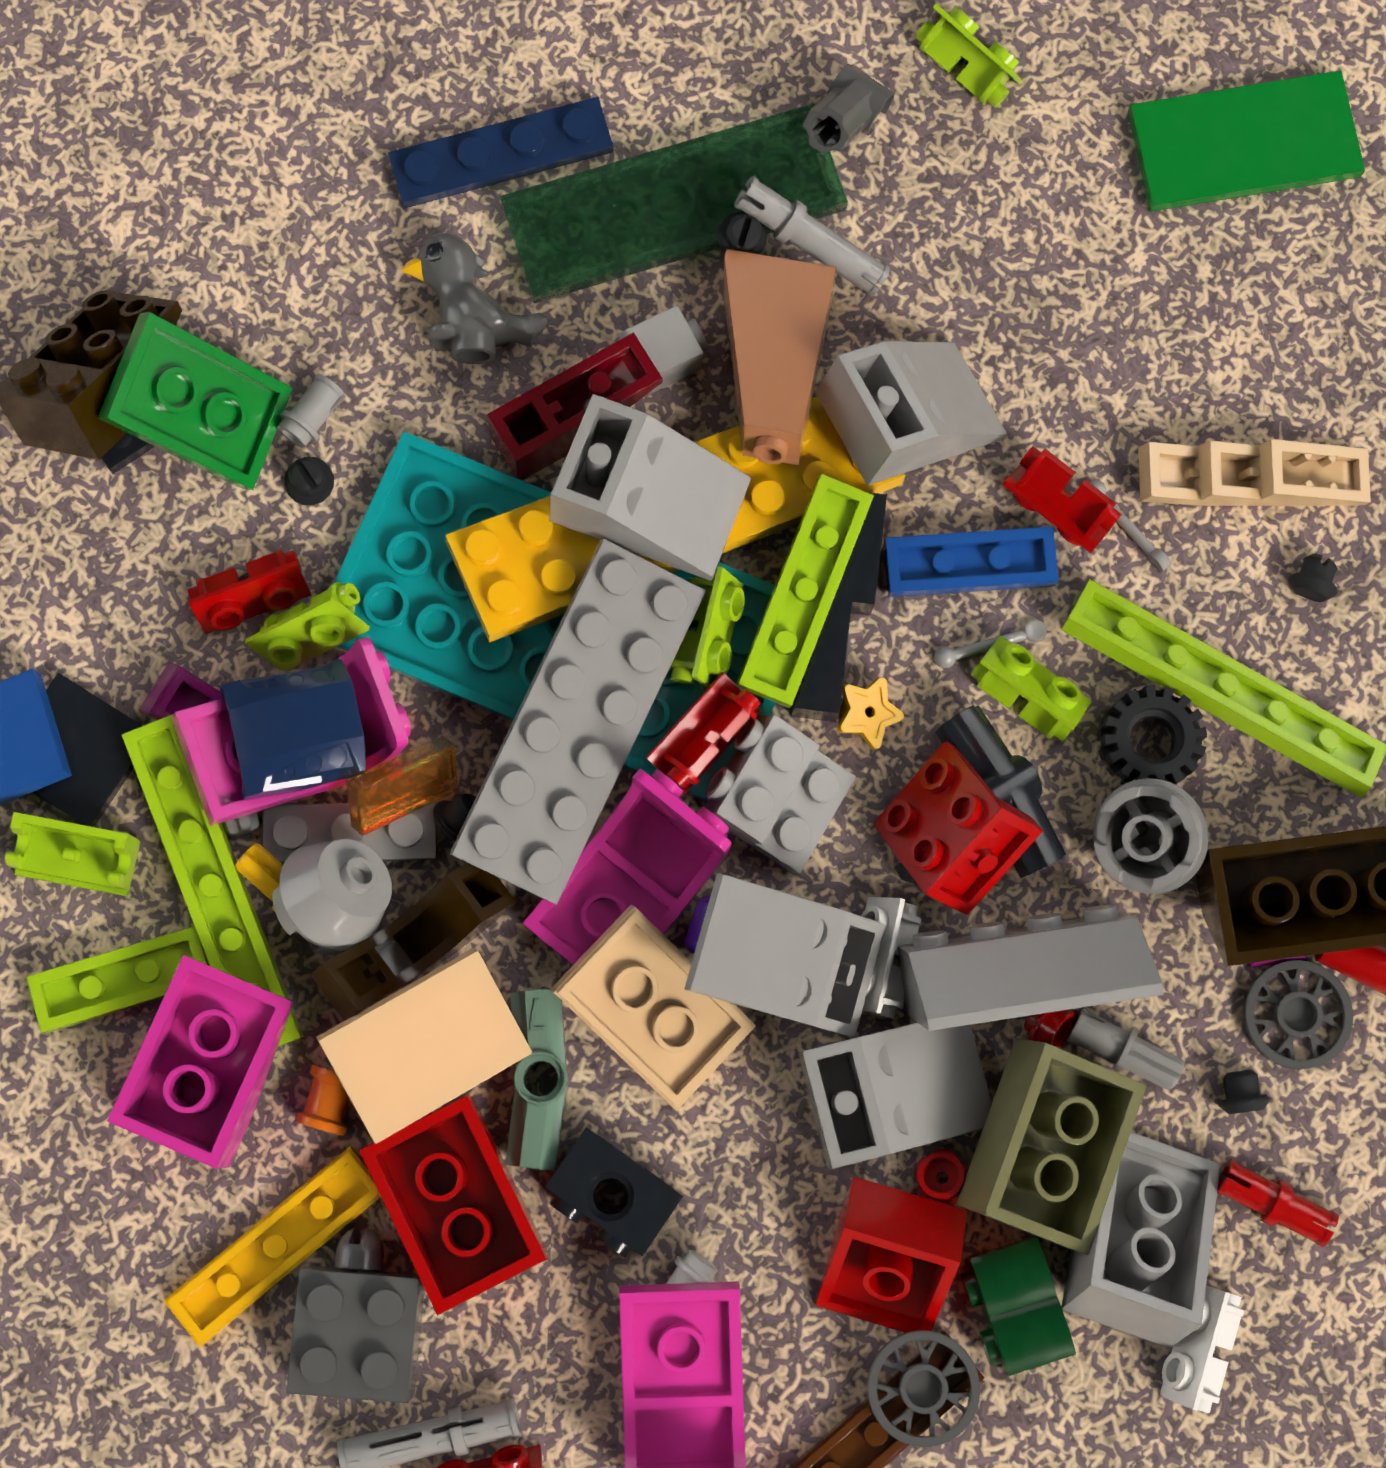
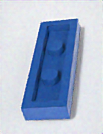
M1053 527L887 537L883 543L888 597L1056 586L1059 581Z

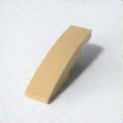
M1270 439L1261 445L1210 440L1199 447L1148 442L1138 448L1140 502L1199 506H1356L1371 503L1368 449L1276 439Z

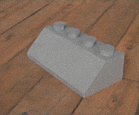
M1117 905L1088 907L1083 909V918L1062 921L1060 913L1034 915L1026 918L1027 927L1005 930L1004 922L976 924L969 927L970 935L949 939L945 930L922 932L912 935L913 944L898 946L907 1015L928 1031L1164 995L1160 975L1138 918L1123 912L1118 913Z

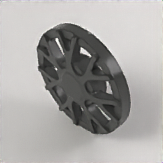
M1292 960L1273 965L1254 979L1244 999L1243 1022L1251 1043L1266 1059L1285 1068L1308 1069L1329 1062L1344 1048L1352 1031L1353 1008L1346 988L1332 972L1313 962ZM1286 970H1295L1293 979L1289 977ZM1302 970L1318 976L1311 994L1297 990ZM1278 973H1280L1289 989V993L1279 999L1266 983ZM1323 980H1324L1331 988L1326 989V990L1323 991V990L1321 989ZM1261 988L1266 993L1265 997L1258 996V993L1261 990ZM1334 992L1338 998L1341 1010L1323 1014L1322 1006L1317 999ZM1256 1001L1275 1005L1273 1020L1254 1018ZM1341 1015V1025L1333 1021L1335 1016ZM1322 1022L1339 1031L1331 1046L1314 1034L1320 1028ZM1256 1024L1263 1026L1260 1032H1258ZM1277 1026L1286 1037L1281 1045L1273 1051L1263 1041L1262 1037L1273 1027ZM1307 1037L1312 1058L1308 1060H1295L1294 1038ZM1317 1045L1326 1050L1319 1056L1317 1053ZM1284 1049H1287L1288 1058L1280 1055Z
M915 1330L900 1334L891 1339L877 1353L868 1373L867 1395L875 1418L891 1436L912 1446L932 1447L956 1438L970 1424L979 1404L980 1381L974 1362L966 1350L956 1341L935 1331ZM921 1340L931 1341L927 1349L923 1348ZM915 1341L921 1362L907 1368L898 1348L906 1343ZM937 1343L943 1344L954 1351L941 1370L929 1364L930 1356ZM892 1352H894L896 1357L895 1362L886 1360ZM959 1357L964 1366L953 1367L954 1362ZM883 1364L902 1372L899 1387L877 1383ZM967 1372L970 1391L948 1392V1383L945 1377L955 1373ZM877 1389L886 1391V1394L878 1399ZM900 1395L907 1408L899 1416L889 1421L880 1406L891 1398ZM969 1397L966 1408L959 1403V1398ZM946 1399L963 1412L959 1420L951 1427L936 1413L943 1406ZM914 1412L929 1414V1436L910 1434ZM903 1420L905 1421V1432L895 1427ZM940 1424L945 1431L935 1434V1425Z

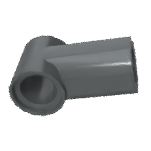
M845 65L831 84L826 96L809 111L803 123V127L809 136V145L817 151L826 154L831 150L842 151L861 132L869 136L874 131L871 128L873 121L880 112L886 114L895 93L852 65Z

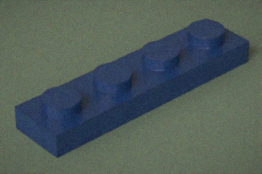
M597 96L391 151L388 154L405 209L613 153L614 150L601 103Z

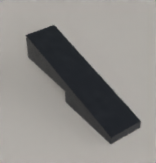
M872 494L874 495L838 586L791 717L836 722L839 716L851 613L870 616L875 605L887 494Z

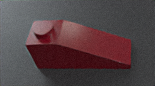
M633 332L488 413L487 420L490 436L515 478L524 480L567 456L593 394L631 407L663 382V378Z

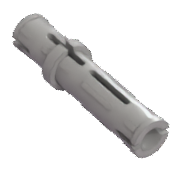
M752 176L747 181L745 186L748 189L747 191L743 189L740 191L734 207L743 210L773 230V238L782 244L789 241L824 265L836 267V273L865 291L868 296L872 297L879 291V287L875 284L877 281L882 285L884 284L890 272L888 265L882 264L806 213L807 206L800 201L795 200L791 203L761 183L755 176Z
M514 1398L508 1399L505 1402L463 1411L461 1406L448 1408V1415L407 1425H399L347 1439L340 1438L337 1441L340 1468H386L454 1451L456 1456L460 1457L470 1454L471 1447L513 1437L520 1438L522 1437L518 1408Z

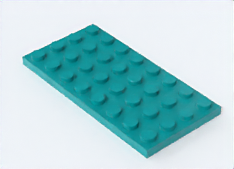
M403 431L334 583H352L357 588L360 594V602L355 605V615L368 624L370 629L337 646V648L347 652L356 640L369 637L375 651L381 650L385 655L391 671L513 721L564 614L489 643L446 544V534L551 496V492ZM719 562V567L725 568L744 584V610L740 619L735 621L730 641L732 659L726 674L737 684L775 585ZM683 570L672 573L686 581L690 578H695V575ZM691 622L688 630L697 631L698 623ZM669 669L622 768L634 773L642 769L651 776L657 769L645 757L704 693L707 687L695 679L692 685L674 682L671 680L672 670ZM753 694L761 703L758 706L761 711L757 716L772 714L776 703ZM735 740L686 795L707 803L709 798L705 796L706 788L713 776L721 768H727L738 750L734 746Z

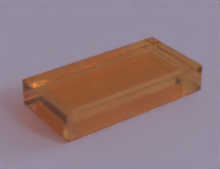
M442 735L346 780L351 827L360 835H367L458 791L455 745Z

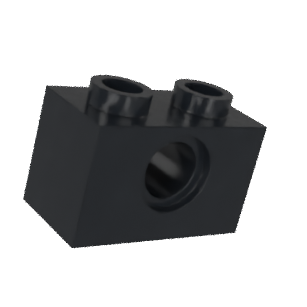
M587 1127L545 1186V1188L555 1194L549 1202L552 1207L577 1224L585 1215L603 1228L597 1238L625 1258L632 1249L641 1256L645 1254L683 1198L680 1192ZM613 1178L621 1181L626 1186L629 1198L628 1203L621 1211L607 1213L597 1206L594 1199V1191L602 1180Z

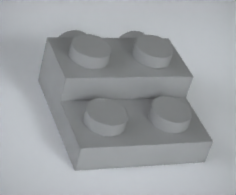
M758 715L754 721L749 720L737 735L734 746L738 750L728 767L721 768L709 782L705 792V796L709 799L704 807L720 818L729 827V832L789 872L800 874L856 776L818 751L820 747L818 743L777 715Z

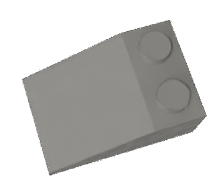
M1131 1132L1089 1254L1085 1255L1074 1250L1070 1252L1061 1306L1062 1310L1171 1348L1202 1325L1221 1164Z

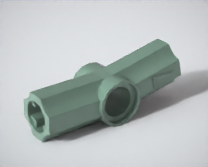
M550 989L510 993L511 1012L533 1053L515 1063V1090L505 1165L556 1171L566 1090L569 1084L562 1000ZM538 1063L551 1064L558 1073L556 1088L546 1096L533 1095L526 1086L527 1072Z

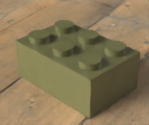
M1015 1038L956 1205L1052 1243L1088 1255L1147 1085L1050 1044Z

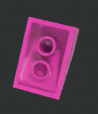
M183 955L107 1122L215 1169L229 1168L256 1109L293 1002Z

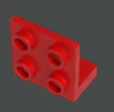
M944 742L874 822V827L924 894L965 915H968L1043 832L1031 816L997 798L960 751L949 742Z

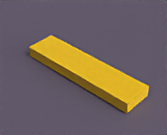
M352 1146L348 1147L163 1300L199 1348L381 1198L364 1161Z

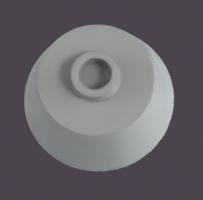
M1138 779L1118 787L1102 803L1094 822V849L1101 866L1116 882L1139 893L1161 894L1181 887L1197 873L1207 853L1208 827L1199 805L1185 790L1171 782L1160 779Z
M338 839L309 844L298 848L285 860L280 873L279 887L272 894L273 906L280 924L289 935L297 931L305 940L319 946L315 951L318 954H339L375 934L391 899L392 882L389 871L379 855L359 841Z

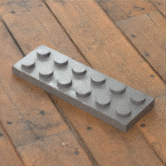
M606 539L599 541L449 854L557 905L706 590Z

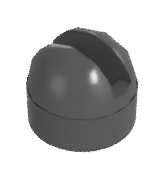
M357 1227L347 1231L338 1243L335 1267L382 1270L384 1249L379 1235L371 1228H367L364 1231L362 1238Z

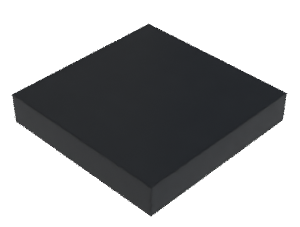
M57 673L46 691L72 776L32 793L82 825L95 827L134 769L122 734L143 725L60 673Z

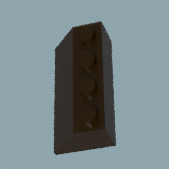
M1386 826L1208 849L1201 867L1195 874L1202 915L1225 967L1386 945Z

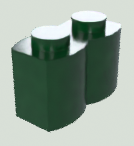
M1032 1236L966 1257L970 1270L960 1273V1277L971 1308L982 1306L988 1329L979 1331V1336L990 1367L1000 1364L1003 1373L1011 1376L1076 1355L1070 1330L1057 1297L1052 1276L1038 1237Z

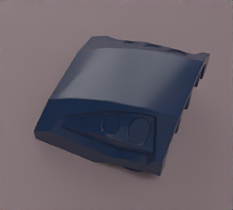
M342 659L335 660L327 665L298 672L243 679L221 686L220 693L222 700H225L240 767L243 800L302 791L322 784L362 776L365 772L364 732L353 682Z

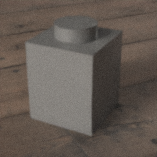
M678 305L618 333L619 341L634 332L663 378V382L647 395L702 369L703 350L707 349L706 339L697 321L694 318L686 321Z

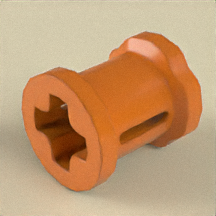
M312 1064L309 1071L314 1077L304 1110L303 1112L296 1113L294 1122L345 1136L347 1126L343 1121L350 1098L334 1070Z

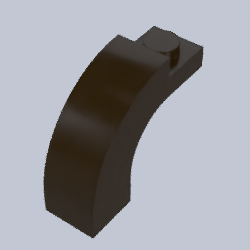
M467 863L447 874L421 900L392 923L368 939L322 963L310 976L345 1021L430 973L486 930L514 905L516 900L497 876Z

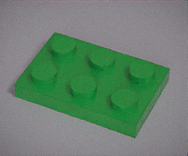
M145 312L139 314L98 419L234 486L245 490H254L281 421L280 414L285 410L293 388L153 313Z

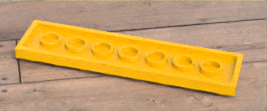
M818 397L812 398L799 465L789 463L767 464L754 457L743 456L739 426L694 442L751 477L723 553L800 524L817 478L821 474L870 494H879L900 486L905 479V474L903 473L867 486ZM551 496L446 534V544L489 643L565 614L598 546L599 539L549 521ZM631 552L667 570L670 573L680 570L675 567L658 562L656 560L650 559L648 557L642 556L640 554Z

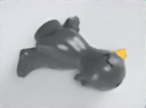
M438 233L429 237L422 245L417 257L408 261L401 270L402 273L425 282L436 292L440 300L441 323L429 327L427 332V338L431 339L430 346H433L436 351L451 352L452 359L465 364L491 362L496 358V347L506 346L511 341L531 347L547 325L548 319L543 313L515 315L505 311L491 295L475 285L476 277L483 278L489 275L488 271L482 268L485 260L474 253L472 248L459 236L451 233Z

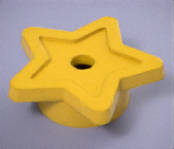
M878 677L865 689L851 684H843L842 696L844 701L841 705V720L837 725V731L839 733H852L862 736L872 750L880 748L885 728L902 721L904 718L903 712L888 701L887 680ZM867 707H870L873 711L871 717H867L865 714Z

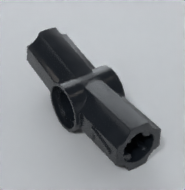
M972 705L943 723L935 732L941 743L949 742L954 745L997 798L1031 816L1043 830L1038 838L1013 864L1019 877L1028 876L1062 859L1066 852L1039 802L1043 791L1042 782L1033 764L1025 757L1011 755L980 706L974 707Z

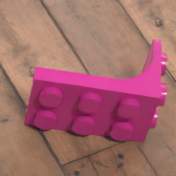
M369 637L356 640L352 647L338 658L342 659L352 679L364 732L366 770L362 776L338 780L302 791L243 800L240 767L225 700H215L174 713L172 722L210 826L384 773L408 744L407 737L411 733L410 721L404 707L400 703L395 704L388 686L390 682V669L387 659L381 650L375 651Z
M639 769L632 777V784L618 807L583 849L557 905L542 899L522 924L571 965H574L630 905L635 906L664 935L729 856L732 845L731 841L727 839L728 836L726 834L729 827L705 807H701L696 813L682 802L683 799L680 797L683 790L661 771L656 770L650 776L642 769Z
M739 1281L619 1286L625 1468H746Z

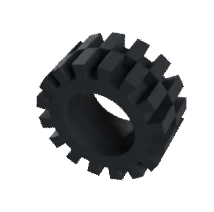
M1148 685L1139 691L1134 689L1126 693L1105 713L1101 721L1103 723L1102 727L1098 731L1097 741H1101V749L1098 752L1101 760L1105 759L1109 767L1106 770L1112 777L1116 774L1122 779L1120 784L1124 785L1134 780L1146 778L1160 779L1178 784L1199 766L1197 762L1204 756L1206 747L1202 746V740L1207 738L1206 727L1200 728L1198 721L1203 716L1199 709L1192 712L1187 706L1192 700L1186 695L1178 698L1173 695L1175 691L1173 688L1165 686L1162 690H1156L1155 685ZM1142 719H1155L1162 722L1168 728L1172 737V746L1165 758L1147 760L1135 752L1131 744L1130 735L1136 722Z

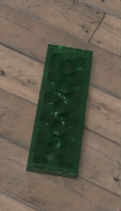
M814 103L500 196L502 208L533 303H539L719 249L720 245L717 239L718 228L723 219L728 215L743 211L734 207V203L742 189L747 191L748 188L745 184L752 176L758 178L761 183L791 203L798 200L806 205V213L815 219L846 211L848 201L831 152L828 151L826 154H823L810 146L808 133L803 127V123L809 111L814 107ZM765 226L767 234L774 232Z

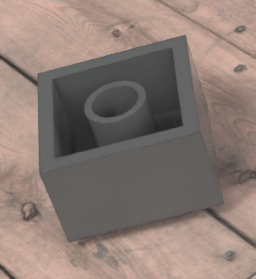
M313 1265L299 1269L286 1393L409 1403L415 1396L425 1294L424 1286L418 1274Z

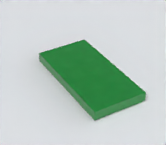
M1342 70L1131 104L1128 109L1150 212L1360 178L1365 172Z

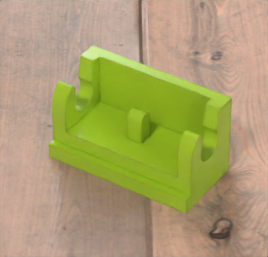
M13 812L10 829L14 834H17V843L14 852H6L5 863L7 866L15 869L14 875L128 897L141 842L139 839L128 833Z

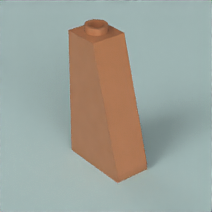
M726 249L723 294L743 456L754 457L767 464L789 463L799 465L833 301L836 267Z

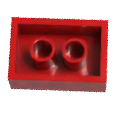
M467 1095L417 1120L379 1143H372L359 1150L437 1316L549 1258L550 1255L473 1096Z

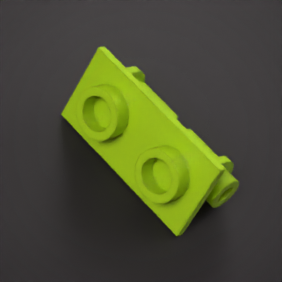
M936 3L933 8L942 17L935 25L928 20L918 30L915 38L921 42L919 49L924 53L926 52L948 73L951 72L963 57L969 63L956 77V80L976 96L981 104L985 105L989 102L994 108L998 107L1009 94V90L1004 86L1010 78L1019 85L1023 82L1013 71L1020 62L997 41L988 49L973 35L979 29V26L956 5L948 14Z
M719 566L714 573L712 581L696 575L695 578L688 580V582L706 590V593L692 622L698 623L697 631L687 630L669 668L672 670L671 680L674 682L692 685L695 679L708 688L722 672L727 674L732 659L730 641L735 621L740 619L744 610V584L725 568Z
M335 582L329 586L328 590L312 597L309 607L302 602L279 615L273 614L267 617L259 632L246 638L245 644L281 671H288L369 631L370 626L355 615V605L360 602V594L357 588L352 583L343 584Z
M1001 635L971 674L972 677L979 681L976 687L985 691L1008 709L1019 695L1028 700L1029 702L1018 716L1044 734L1049 740L1055 736L1063 742L1077 726L1092 703L1090 699L1081 694L1079 688L1073 682L1056 676L1037 662L1026 648L1019 644L1011 643Z

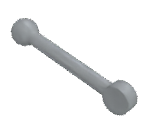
M1100 480L1089 482L1106 495V487ZM1115 505L1113 508L1122 514L1117 523L1144 551L1147 558L1160 572L1167 569L1171 565L1168 556L1161 549L1155 548L1118 506Z
M1031 620L1023 630L1002 636L1011 643L1024 640L1037 643L1044 639L1047 628L1042 621ZM999 636L956 649L941 647L934 654L935 663L941 668H950L958 659L989 651Z

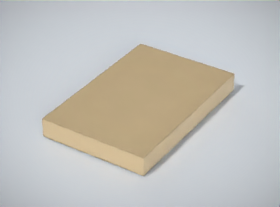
M630 905L550 990L677 1111L756 1025L734 1003L685 990L692 962L635 906Z
M476 948L465 952L316 1037L375 1144L533 1053Z

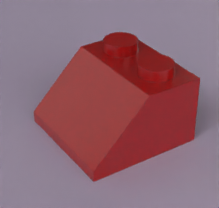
M853 1177L840 1212L815 1306L904 1333L915 1330L932 1331L961 1263L967 1210Z

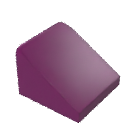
M169 662L139 710L153 719L159 720L177 711L219 700L222 697L218 689L181 666Z

